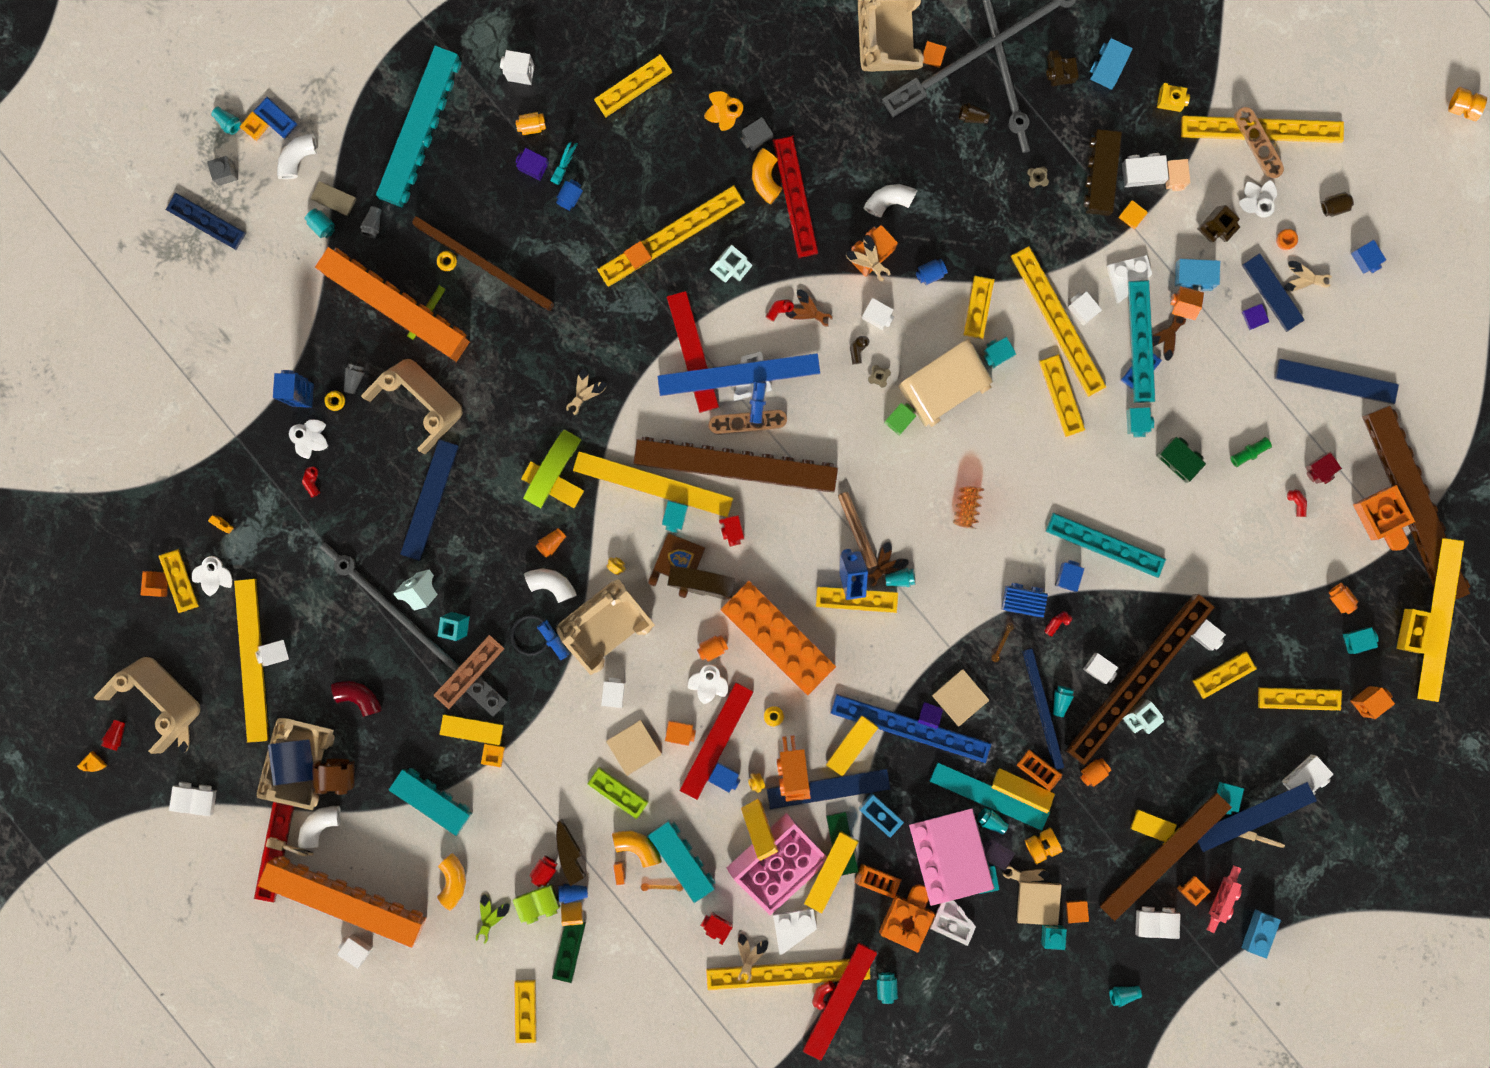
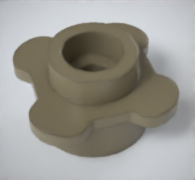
M1046 167L1030 168L1028 170L1030 187L1035 188L1039 185L1045 187L1048 185L1049 180L1047 179Z
M874 365L872 367V374L868 377V382L884 388L887 386L886 381L891 375V371L889 369H882L879 365Z

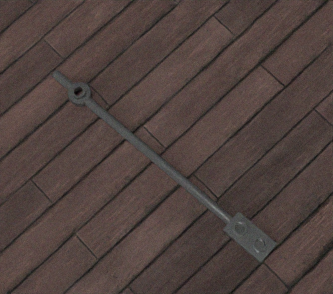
M1076 0L1051 1L920 83L917 78L884 97L882 99L884 105L892 117L898 115L927 97L925 89L1060 5L1068 8L1073 6Z
M983 0L993 38L1000 33L991 0ZM1001 42L995 46L1012 111L1008 126L1012 132L1018 134L1022 153L1030 151L1025 133L1029 126V118L1019 110ZM1016 119H1021L1023 124L1018 125Z
M326 542L321 545L320 548L335 561L334 569L338 574L350 575L454 672L460 667L355 570L356 563L352 557L347 555L340 556ZM344 561L347 563L346 569L341 568V563ZM481 676L466 691L493 717L508 702Z

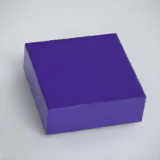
M1262 304L1242 311L1249 330L1269 323Z
M924 702L918 723L937 729L943 709Z

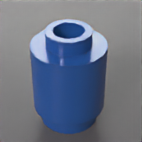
M572 179L570 182L565 181L556 197L558 198L556 204L570 211L572 207H575L583 192L580 189L581 184Z
M934 259L919 266L916 276L920 283L928 285L943 278L947 274V269L942 259Z

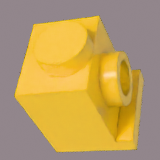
M1164 83L1159 91L1157 108L1181 112L1184 106H1188L1190 94H1186L1187 88ZM1172 95H1178L1179 99H1174Z

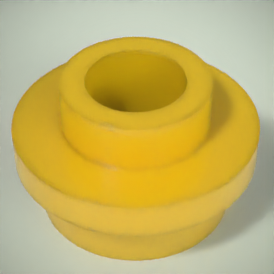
M443 251L437 257V265L443 271H451L457 265V258L452 252ZM446 258H449L451 260L450 264L448 265L444 264V260Z
M331 391L325 397V405L332 411H338L344 407L345 397L339 391ZM335 397L339 399V402L336 405L332 403V400Z
M610 557L608 559L607 568L614 574L620 575L621 572L624 573L626 570L625 563L620 558Z
M771 706L765 710L764 720L769 726H778L784 720V713L779 707ZM777 713L778 718L771 720L770 714Z
M760 773L750 774L748 783L751 790H755L757 793L761 792V789L765 788Z

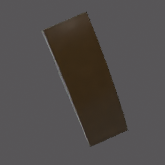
M671 566L667 586L702 596L709 595L726 600L732 598L735 578L697 569Z
M561 819L557 822L556 828L557 850L564 875L569 885L572 886L586 876L577 860L583 853L565 822Z

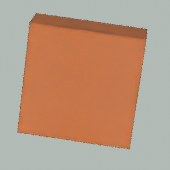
M927 41L923 53V63L940 68L946 46Z
M641 241L624 251L625 256L635 270L652 259Z
M623 861L615 862L613 866L616 885H623L626 882Z
M1086 900L1066 902L1068 923L1089 922L1088 903Z

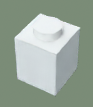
M1079 292L1070 299L1072 304L1068 306L1082 325H1085L1102 311L1088 292H1085L1083 295Z
M872 298L862 319L883 330L885 326L889 327L894 319V316L891 315L893 309Z
M1204 619L1191 637L1207 650H1214V648L1217 650L1223 644L1224 640L1222 638L1226 634L1207 619Z
M284 640L259 646L258 651L255 652L258 663H262L263 666L289 660Z
M1094 653L1083 670L1101 683L1107 684L1108 682L1111 683L1117 676L1115 671L1118 667L1100 654Z
M609 677V681H604L601 706L623 707L625 683H622L620 678Z
M352 934L348 939L345 937L338 946L341 950L337 955L358 969L372 950V947Z

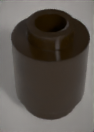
M1346 192L1327 197L1321 202L1322 212L1326 217H1334L1349 212L1354 205L1352 196Z

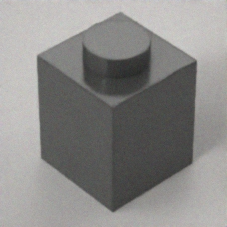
M762 117L742 130L743 137L741 140L745 147H750L752 151L773 139V133Z
M227 156L207 161L212 181L220 186L238 180L233 161Z

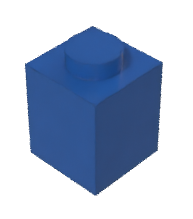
M1375 240L1370 241L1351 253L1363 274L1368 271L1371 273L1376 272L1382 268L1381 263L1386 261Z
M1068 560V563H1062L1055 586L1078 592L1085 568L1079 567L1080 563Z
M718 762L708 781L730 793L731 789L736 790L741 779L738 778V772Z

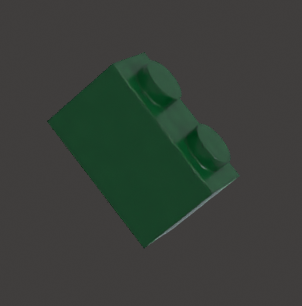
M1174 437L1156 457L1180 479L1188 483L1200 472L1206 463L1203 461L1204 457L1197 451L1193 452L1188 447L1189 444L1181 437Z

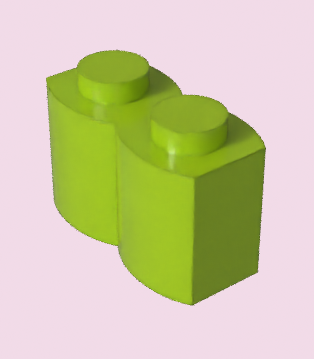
M553 884L543 886L513 899L520 922H526L527 925L538 921V917L545 914L546 917L557 914V909L561 907Z

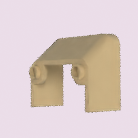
M405 359L383 372L361 397L371 402L382 389L394 391L401 384L430 410L425 416L423 424L431 435L417 448L419 452L426 454L460 419L463 409L415 361Z
M143 657L116 673L94 698L96 700H110L117 691L127 692L135 685L162 712L155 722L156 730L162 737L152 746L149 752L151 754L163 753L199 715L200 704L156 660L150 657Z

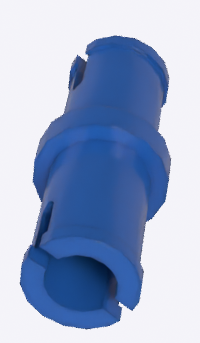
M753 381L749 422L762 423L763 406L766 405V400H764L766 382Z
M548 620L543 621L537 626V629L546 639L547 646H551L559 660L566 658L570 654V651L563 644Z

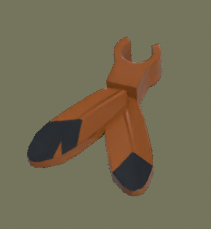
M797 290V298L804 309L795 308L791 312H786L785 315L794 320L815 319L824 327H829L828 324L823 322V319L828 317L832 320V316L817 311L809 295L803 290Z

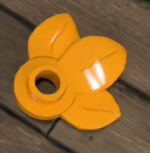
M725 92L710 93L709 98L713 106L705 113V119L713 123L719 122L721 131L732 128L736 118L743 112L742 102L737 98H730ZM733 105L737 107V110L734 112L730 111V107Z

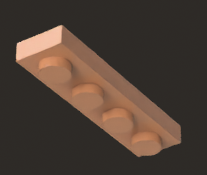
M489 635L434 694V697L450 709L502 653L504 648Z

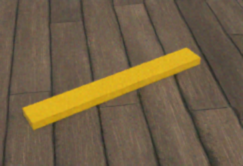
M1182 117L1181 137L1245 140L1233 117ZM1240 118V120H1245L1248 124L1244 126L1245 129L1248 126L1254 125V122L1249 123L1247 118ZM1257 118L1271 141L1342 143L1344 141V121ZM1256 128L1251 129L1249 137L1252 140H1256L1259 137V131Z
M733 185L641 242L652 258L650 261L745 204V202ZM624 253L597 269L608 287L635 271Z
M1030 246L1011 255L1014 264L1087 397L1106 388L1102 377Z
M578 452L573 471L727 518L733 502V498L582 452Z
M1442 538L1431 607L1433 615L1423 658L1417 699L1439 702L1464 546L1463 540Z
M256 579L234 581L247 743L268 741L269 731L264 669L262 663H258L255 654L258 651V647L262 646Z
M850 959L752 965L751 979L748 983L746 982L748 980L746 974H742V979L738 980L742 966L706 968L708 990L823 983L829 980L838 982ZM869 968V970H868V972H867V974H866L864 980L871 979V978H870V968Z

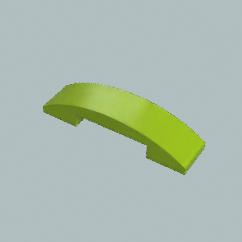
M566 430L561 432L534 476L523 498L524 500L540 509L542 508L563 468L579 445L580 438Z

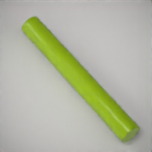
M440 285L426 305L430 311L434 309L446 290ZM410 331L407 334V336L412 340H414V338L416 337V335Z

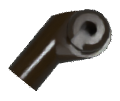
M859 336L850 345L852 365L862 363L861 352L870 343L868 337Z

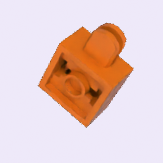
M1397 485L1389 486L1353 504L1371 541L1384 537L1391 550H1403L1407 547L1409 540L1403 527L1415 522Z
M792 735L790 736L792 751H788L787 737L784 736L782 737L784 752H780V759H777L779 776H783L782 779H779L781 796L786 797V802L811 799L805 750H796L795 736Z
M918 884L913 886L907 899L896 895L879 930L881 936L916 952H919L935 916L933 911L925 908L929 898L924 885Z

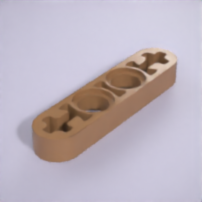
M1248 107L1238 109L1234 114V120L1262 171L1269 178L1280 177L1284 171V166L1254 111ZM1242 111L1249 114L1247 120L1249 123L1254 122V125L1248 126L1246 129L1244 128L1248 124L1245 120H1240ZM1253 128L1259 131V137L1256 140H1252L1249 137V132ZM1261 146H1266L1269 149V154L1265 158L1259 155ZM1273 157L1274 160H1270L1273 166H1278L1276 169L1277 173H1270L1271 165L1269 163L1264 164V161Z
M781 410L763 411L762 418L764 423L762 426L756 427L752 422H749L751 412L718 415L710 419L709 428L712 433L718 435L780 429L786 425L787 416ZM767 414H770L769 419L775 418L776 414H780V417H784V420L781 421L780 425H777L775 421L770 422L771 426H766ZM737 417L744 421V425L740 429H736L732 425L733 419ZM730 418L729 426L731 430H726L727 426H721L719 431L716 430V427H712V424L716 422L715 420H719L720 423H726L725 419Z

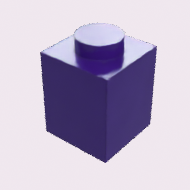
M525 148L523 153L520 152L516 159V166L519 171L539 181L549 164L547 158Z

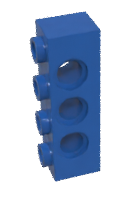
M281 370V373H274V399L292 407L312 408L314 384L308 381V378H304L292 370Z

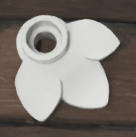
M1269 180L1261 188L1252 182H1247L1244 189L1246 198L1239 201L1241 208L1247 213H1256L1259 217H1269L1274 212L1275 205L1273 201L1277 197L1274 183ZM1261 205H1266L1267 210L1263 211Z
M309 420L304 425L296 424L289 430V438L295 443L296 452L301 457L309 459L312 450L320 451L328 447L326 439L320 434L326 426L322 421ZM296 431H302L303 437L297 438L295 436Z
M209 556L205 558L202 565L196 567L192 572V581L201 582L203 591L209 596L213 595L220 585L228 588L232 587V575L228 569L223 567L218 557ZM209 564H213L215 569H210Z
M705 665L699 673L693 674L689 679L688 688L698 690V697L704 704L710 702L715 697V694L726 697L728 694L727 681L720 676V671L715 665ZM711 672L714 676L712 678H708L706 674Z

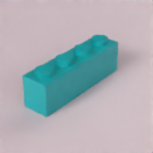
M403 769L389 788V791L457 836L473 814L469 811L470 808L462 802L458 804L452 800L453 796L448 792L437 790L436 784L428 779L424 781L418 777L420 774L414 769Z
M668 820L650 832L648 837L693 903H696L715 890L713 884L716 882L710 873L706 874L702 869L704 864L698 855L694 857L690 851L693 848L688 840L681 838L679 835L681 830L678 825Z

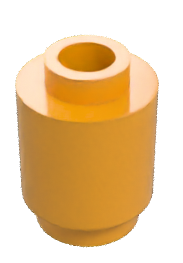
M534 112L519 115V120H516L517 131L522 132V135L542 132V130L546 129L544 114Z

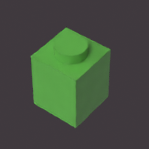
M900 403L884 423L900 436L916 417L914 414L915 410L907 403L905 405Z

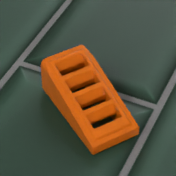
M1028 750L1017 764L1020 769L1050 792L1062 778L1061 773L1031 750ZM1031 757L1034 758L1035 760L1032 762V764L1028 768H1026L1025 765L1028 763ZM1039 762L1041 764L1040 767L1033 773L1032 770ZM1046 768L1047 772L1042 778H1039L1040 773ZM1053 773V778L1047 784L1045 781L1050 776V774Z
M861 864L854 883L895 898L901 879ZM874 874H877L873 885H871ZM882 877H885L881 888H878ZM892 880V884L888 892L886 891V888L888 886L889 881Z

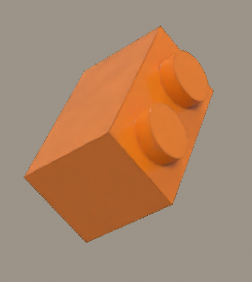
M1368 686L1351 700L1363 717L1372 719L1378 718L1395 704L1392 701V694L1386 688Z

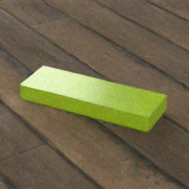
M600 767L587 783V785L636 819L648 804L647 800Z

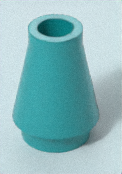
M219 106L212 110L211 116L215 118L225 133L234 135L239 131L241 122L238 117L221 109Z
M905 568L885 574L887 586L911 588V585H916L914 569Z
M1064 686L1057 687V690L1054 691L1053 715L1065 716L1074 698L1073 689Z
M982 809L977 818V822L980 823L981 827L999 832L1002 835L1009 826L992 809Z
M1139 986L1114 987L1109 991V996L1113 1006L1122 1007L1136 999L1142 998V993Z

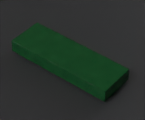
M846 812L826 815L833 847L841 831L851 836ZM854 852L842 876L858 873Z
M586 922L578 925L564 926L552 979L572 983Z

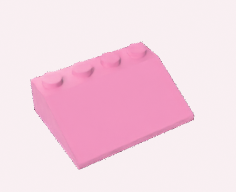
M973 808L909 825L930 906L994 889Z
M787 813L770 827L778 852L760 861L752 844L726 868L732 878L769 915L774 913L823 867L827 856Z

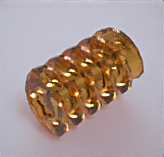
M965 486L958 489L963 495L957 496V499L962 503L956 504V508L961 511L954 512V515L959 518L953 520L955 525L968 529H977L972 526L974 523H979V520L975 519L974 516L980 515V512L976 511L975 508L982 507L977 500L983 499V496L979 495L978 492L985 489L974 486Z

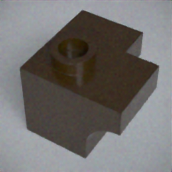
M1058 50L1050 51L1047 56L1049 68L1046 69L1048 81L1051 80V85L1076 83L1079 78L1076 58L1067 59L1062 57Z
M1227 205L1217 206L1197 230L1211 243L1215 242L1219 237L1224 242H1228L1240 228L1237 223L1240 218Z

